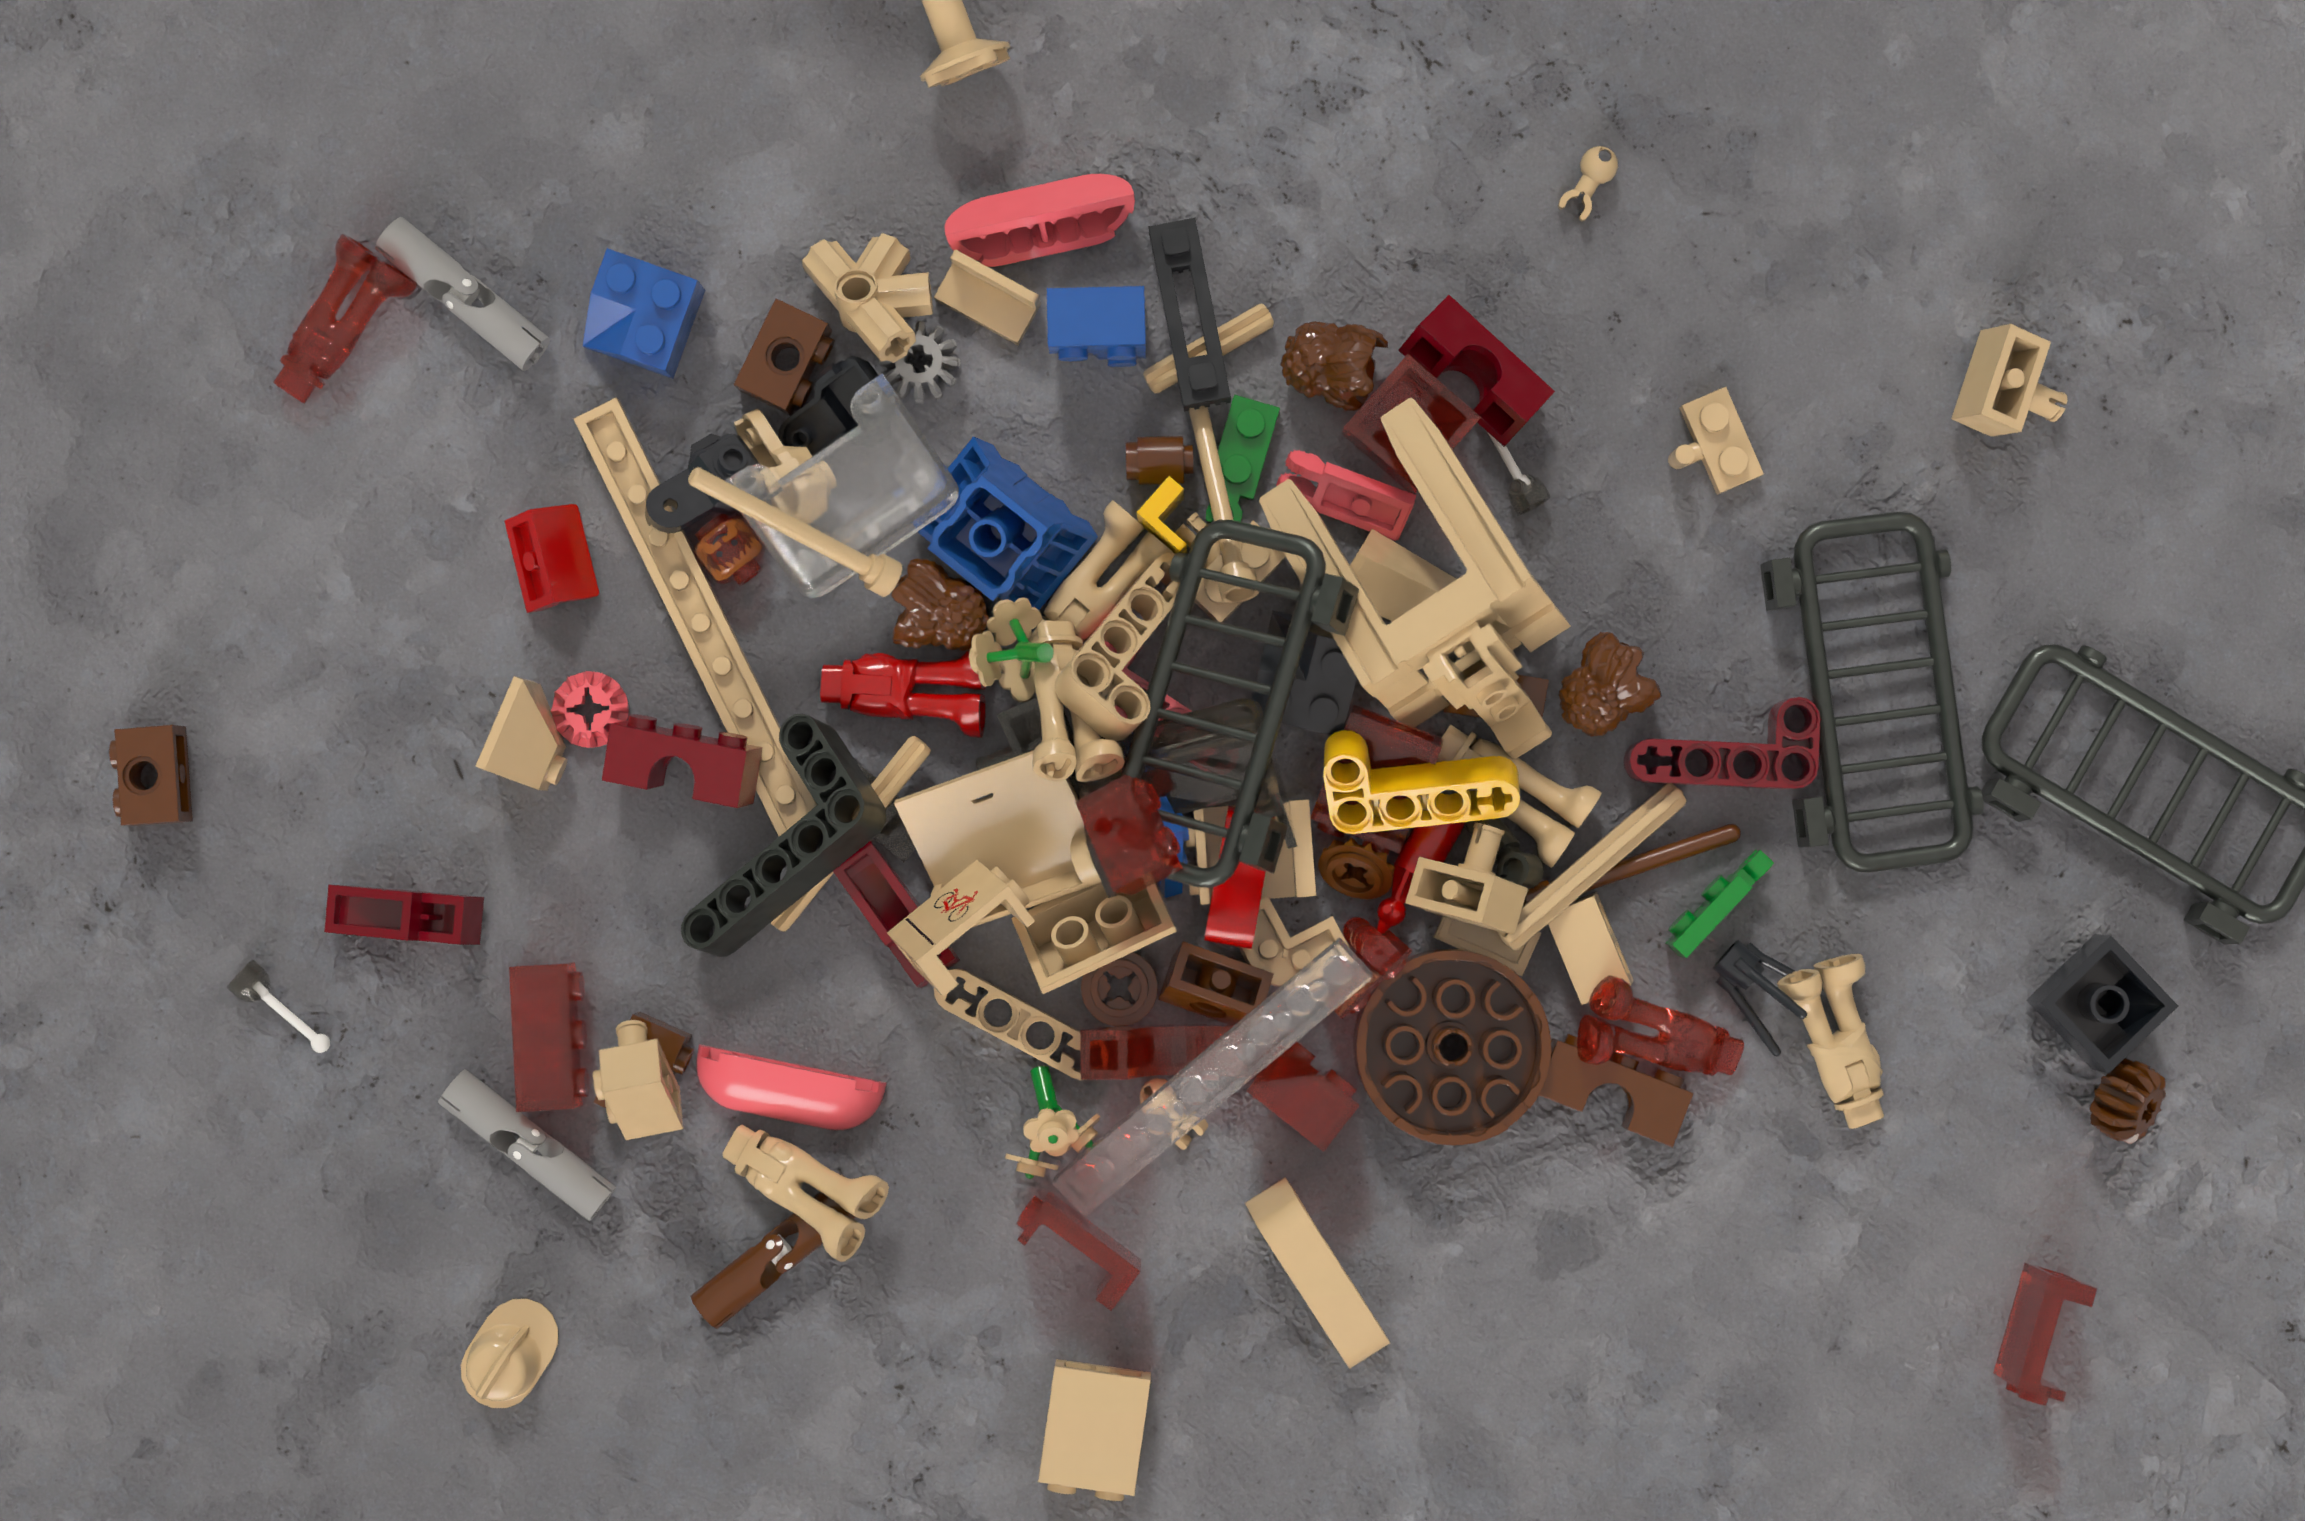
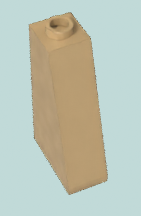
M1371 529L1350 564L1379 615L1392 622L1457 580L1374 529ZM1500 616L1490 624L1500 636L1510 630ZM1471 640L1463 645L1466 655L1476 649Z

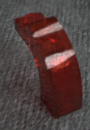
M1166 1024L1113 1026L1080 1030L1081 1079L1129 1080L1137 1077L1159 1075L1248 1074V1025Z

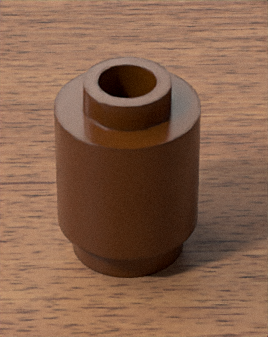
M1183 436L1137 437V442H1126L1127 481L1139 480V485L1162 484L1170 476L1178 484H1184V474H1194L1193 445H1183Z

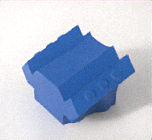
M972 437L909 515L917 532L931 543L927 549L990 600L994 601L999 597L1001 600L1015 602L1019 598H1027L1031 603V607H1035L1038 610L1041 609L1098 538L1089 521L1071 514L1063 500L1045 491L1030 479L1018 464L1003 459L993 444L976 437Z

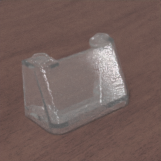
M883 373L861 387L851 400L850 411L858 426L784 477L777 480L766 466L751 465L738 471L725 481L866 556L871 554L879 556L892 550L954 506L959 496V487ZM740 512L802 596L808 598L821 597L857 574V572Z

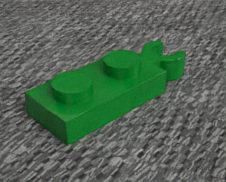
M1235 394L1218 448V454L1233 520L1241 522L1242 510L1238 504L1239 498L1250 501L1254 499L1280 407ZM1210 504L1206 510L1207 523L1213 522Z
M1754 850L1742 862L1739 868L1726 879L1722 875L1716 877L1701 894L1705 902L1693 914L1689 910L1683 912L1669 927L1668 931L1673 936L1665 944L1679 957L1687 958L1753 888L1752 885L1771 868L1774 862L1761 850Z

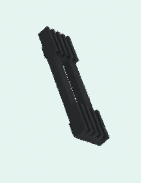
M1190 218L1148 226L1184 412L1189 411V408L1196 410L1200 409V406H1205L1206 408L1210 407V404L1217 406L1221 405V402L1231 403L1196 219ZM1186 269L1191 271L1207 355L1191 358L1188 356L1173 280V272L1184 273L1183 270Z

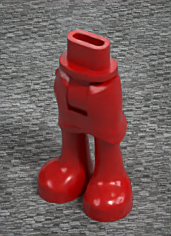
M970 649L961 658L950 661L927 662L918 661V659H896L894 656L885 653H866L853 661L845 659L843 665L824 664L822 667L821 703L841 704V709H850L852 712L872 717L913 720V716L944 718L956 722L963 734L969 737L982 738L985 729L986 700L983 694L912 693L915 684L949 685L974 690H985L986 687L981 684L979 675L971 668L969 661Z

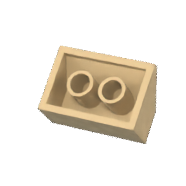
M1124 865L1108 872V880L1044 902L1027 910L1035 921L1028 928L1016 917L1011 918L1043 994L1177 932L1152 875Z

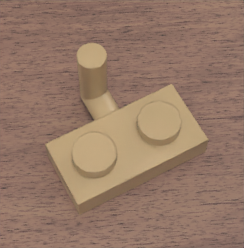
M1726 387L1679 407L1694 442L1689 445H1681L1670 453L1668 463L1672 468L1681 469L1702 460L1717 495L1764 475Z

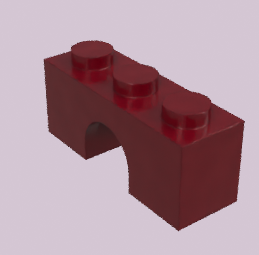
M1450 295L1416 327L1398 349L1432 382L1446 371H1458L1467 375L1476 384L1480 395L1478 405L1469 416L1503 447L1510 442L1555 392Z
M629 714L627 721L610 724L602 781L646 790L664 786L667 766L676 756L686 761L693 771L694 789L692 799L733 808L754 804L762 747L748 745L747 736L720 732L718 738L703 736L702 727L682 723H674L673 729L656 726L657 718L638 714Z

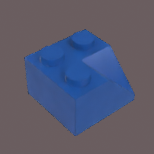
M607 248L590 293L582 346L674 379L705 289L696 279Z
M1144 286L1047 288L1049 354H1058L1060 361H1084L1088 359V353H1092L1098 360L1108 359V366L1110 367L1136 366V359L1146 358Z

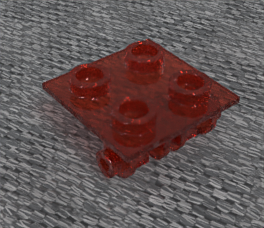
M1362 917L1349 919L1343 927L1345 940L1356 951L1353 954L1355 960L1337 969L1315 990L1341 1019L1348 1013L1353 1014L1362 1009L1371 997L1370 992L1384 979L1389 980L1395 977L1404 968L1406 958L1413 952L1389 929L1384 934H1381Z

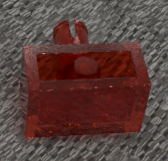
M1124 775L1075 802L1113 892L1134 895L1183 869L1177 856L1180 853L1178 840L1172 830L1163 824L1158 809L1161 808V802L1157 792L1150 783L1139 778Z

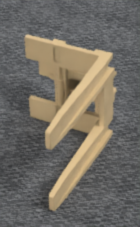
M1408 398L1381 417V422L1397 457L1467 569L1466 574L1390 624L1385 625L1320 515L1292 480H1285L1261 496L1259 501L1271 529L1303 536L1314 541L1323 552L1326 562L1325 573L1344 577L1359 588L1346 635L1331 634L1362 687L1372 697L1375 696L1388 709L1390 714L1409 731L1449 706L1447 700L1456 709L1465 704L1469 709L1473 708L1490 726L1505 752L1511 758L1517 759L1550 738L1552 731L1544 722L1530 697L1516 681L1519 676L1515 671L1523 666L1512 650L1520 646V642H1522L1531 653L1571 626L1528 571L1442 433L1413 398ZM1284 552L1299 580L1303 583L1306 573L1305 560L1298 555ZM1499 616L1510 628L1501 636L1490 625ZM1471 640L1476 649L1466 655L1463 645ZM1453 651L1458 658H1461L1455 663L1447 656ZM1421 668H1423L1429 680L1420 672Z

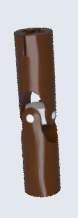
M822 1192L817 1193L813 1197L852 1219L856 1218ZM794 1213L765 1235L761 1242L749 1248L690 1296L694 1306L712 1327L718 1329L775 1283L784 1272L795 1267L823 1244L821 1235L802 1218ZM799 1233L795 1246H790L785 1238Z

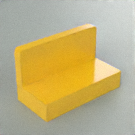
M1169 476L1137 511V519L1147 531L1152 533L1175 554L1178 552L1186 554L1187 544L1163 523L1184 500V489Z

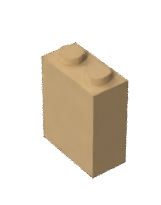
M1056 1359L1038 1482L1048 1484L1047 1489L1049 1491L1061 1494H1075L1076 1488L1095 1490L1097 1498L1110 1501H1123L1124 1495L1134 1496L1151 1372Z

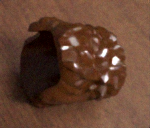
M1316 321L1304 323L1296 329L1295 336H1288L1285 344L1286 353L1282 356L1280 363L1283 367L1282 375L1286 379L1288 386L1292 385L1297 392L1304 394L1308 398L1322 395L1328 404H1332L1336 408H1343L1345 411H1358L1364 406L1368 394L1374 388L1372 380L1376 360L1372 358L1375 347L1388 348V341L1378 331L1368 329L1363 325L1347 324L1337 327L1335 323Z
M918 558L909 561L907 574L899 579L891 593L894 601L905 607V610L898 616L896 626L894 627L892 634L893 643L919 649L929 643L936 647L944 645L949 650L960 649L961 651H966L970 649L973 636L975 634H982L987 628L986 624L989 620L983 593L968 581H964L961 578L948 577L943 567L937 565L935 561Z
M1600 632L1588 641L1582 651L1581 667L1575 669L1571 675L1561 681L1562 688L1559 690L1558 696L1561 700L1560 707L1563 710L1561 714L1563 720L1567 724H1572L1576 729H1581L1588 736H1604L1607 731H1614L1620 721H1626L1629 713H1643L1647 708L1654 705L1655 701L1662 697L1661 690L1654 679L1643 677L1637 672V667L1640 665L1644 655L1642 649L1619 642L1618 638L1610 632Z

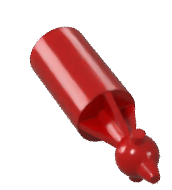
M1466 822L1413 828L1394 862L1392 897L1381 901L1377 908L1379 918L1377 931L1384 934L1392 926H1396L1404 920L1406 915L1404 904L1418 858L1422 857L1444 863Z

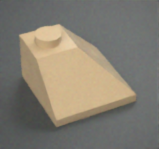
M516 676L513 677L476 767L537 790L547 791L550 783L557 785L567 765V759L562 757L566 746L561 734L556 730V724L550 712L551 708L541 684Z

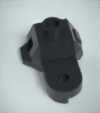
M850 356L845 361L841 360L836 364L832 363L817 374L818 381L815 383L814 399L782 423L778 438L783 446L807 447L813 458L819 456L839 440L872 447L891 433V417L895 415V397L869 361L856 356ZM877 421L881 428L869 436L871 424ZM799 432L805 434L806 442L800 440Z
M710 434L691 445L690 459L686 470L656 486L649 493L645 508L647 524L665 533H676L713 512L725 515L735 513L738 519H743L748 515L689 485V476L693 469L699 467L759 499L767 493V487L761 479V474L765 471L739 435L725 434L720 437ZM666 506H672L676 510L673 512H668L664 508Z

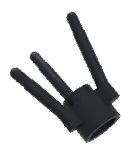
M1737 940L1713 967L1721 975L1716 983L1730 995L1762 1042L1765 1043L1772 1055L1777 1057L1781 1054V1049L1737 986L1740 985L1743 989L1747 990L1755 982L1797 1017L1805 1019L1807 1012L1761 974L1764 968L1760 964L1784 977L1795 972V970L1762 953L1751 942L1745 946Z

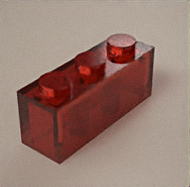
M575 962L509 967L516 1112L565 1110L582 1106V1097H588L589 1095L587 1068H581L580 1049H586L587 1029L585 1021L578 1020L577 1001L584 1000L583 973L576 972Z

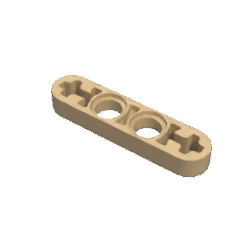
M955 968L948 971L955 980L961 977L966 981L963 988L967 992L976 996L979 986L988 991L978 1003L976 1016L966 1012L973 1003L963 998H958L954 1003H951L947 1000L948 994L943 997L934 988L936 1001L948 1012L1072 1078L1087 1080L1096 1076L1102 1069L1104 1050L1094 1038L967 970ZM1002 999L1009 1003L1012 1008V1017L1006 1025L997 1027L991 1025L986 1020L984 1010L989 1001ZM1035 1022H1046L1054 1030V1041L1045 1049L1034 1048L1027 1040V1030ZM1063 1032L1073 1036L1067 1043L1068 1046L1076 1050H1081L1084 1045L1093 1048L1091 1057L1096 1060L1094 1067L1085 1065L1079 1071L1073 1067L1075 1059L1072 1056L1062 1052L1061 1061H1057L1050 1056L1059 1047Z

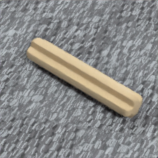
M1264 304L1256 305L1217 328L1223 356L1272 328L1274 320ZM1204 336L1187 345L1189 358L1207 355ZM1173 354L1145 369L1143 372L1146 383L1154 393H1160L1178 382Z

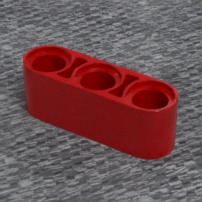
M1228 806L1224 827L1228 829L1235 809L1233 806ZM1261 811L1254 812L1273 819L1276 817V814ZM1222 837V842H1221V848H1220L1219 858H1220V855H1221V852H1222V849H1223V845H1224V842H1225V839H1226V838H1223V837ZM1239 862L1234 874L1227 881L1213 887L1204 941L1252 949L1266 871Z

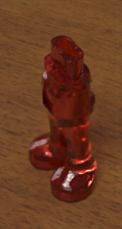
M343 233L335 245V267L321 294L304 316L297 330L292 334L293 338L287 350L288 355H283L279 360L284 366L273 381L275 385L302 403H306L316 387L319 389L324 387L325 382L320 378L329 379L346 361L360 339L366 325L380 305L389 297H409L418 286L410 277L392 265L380 260L379 256ZM368 272L365 281L348 310L340 320H337L336 315L343 301L359 282L361 276Z
M1611 975L1602 979L1594 988L1589 999L1591 1010L1599 1017L1608 1020H1622L1642 1024L1657 1030L1659 1033L1656 1036H1648L1587 1014L1580 1021L1577 1036L1578 1056L1581 1061L1591 1065L1604 1064L1610 1059L1613 1052H1620L1642 1058L1669 1069L1703 1073L1708 1076H1714L1717 1072L1732 1075L1744 1050V1041L1731 1037L1724 1027L1714 1026L1689 1013L1664 1008L1633 996L1631 985L1628 982Z

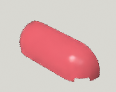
M1088 174L990 195L970 201L956 209L946 220L945 235L953 251L958 250L987 267L1003 266L1094 246L1112 239L1115 236L1114 231L1124 223L1129 213H1133L1135 205L1134 192L1130 183L1118 176Z
M700 1044L697 1053L696 1069L701 1086L707 1095L719 1105L735 1111L828 1130H847L867 1121L880 1106L886 1088V1082Z

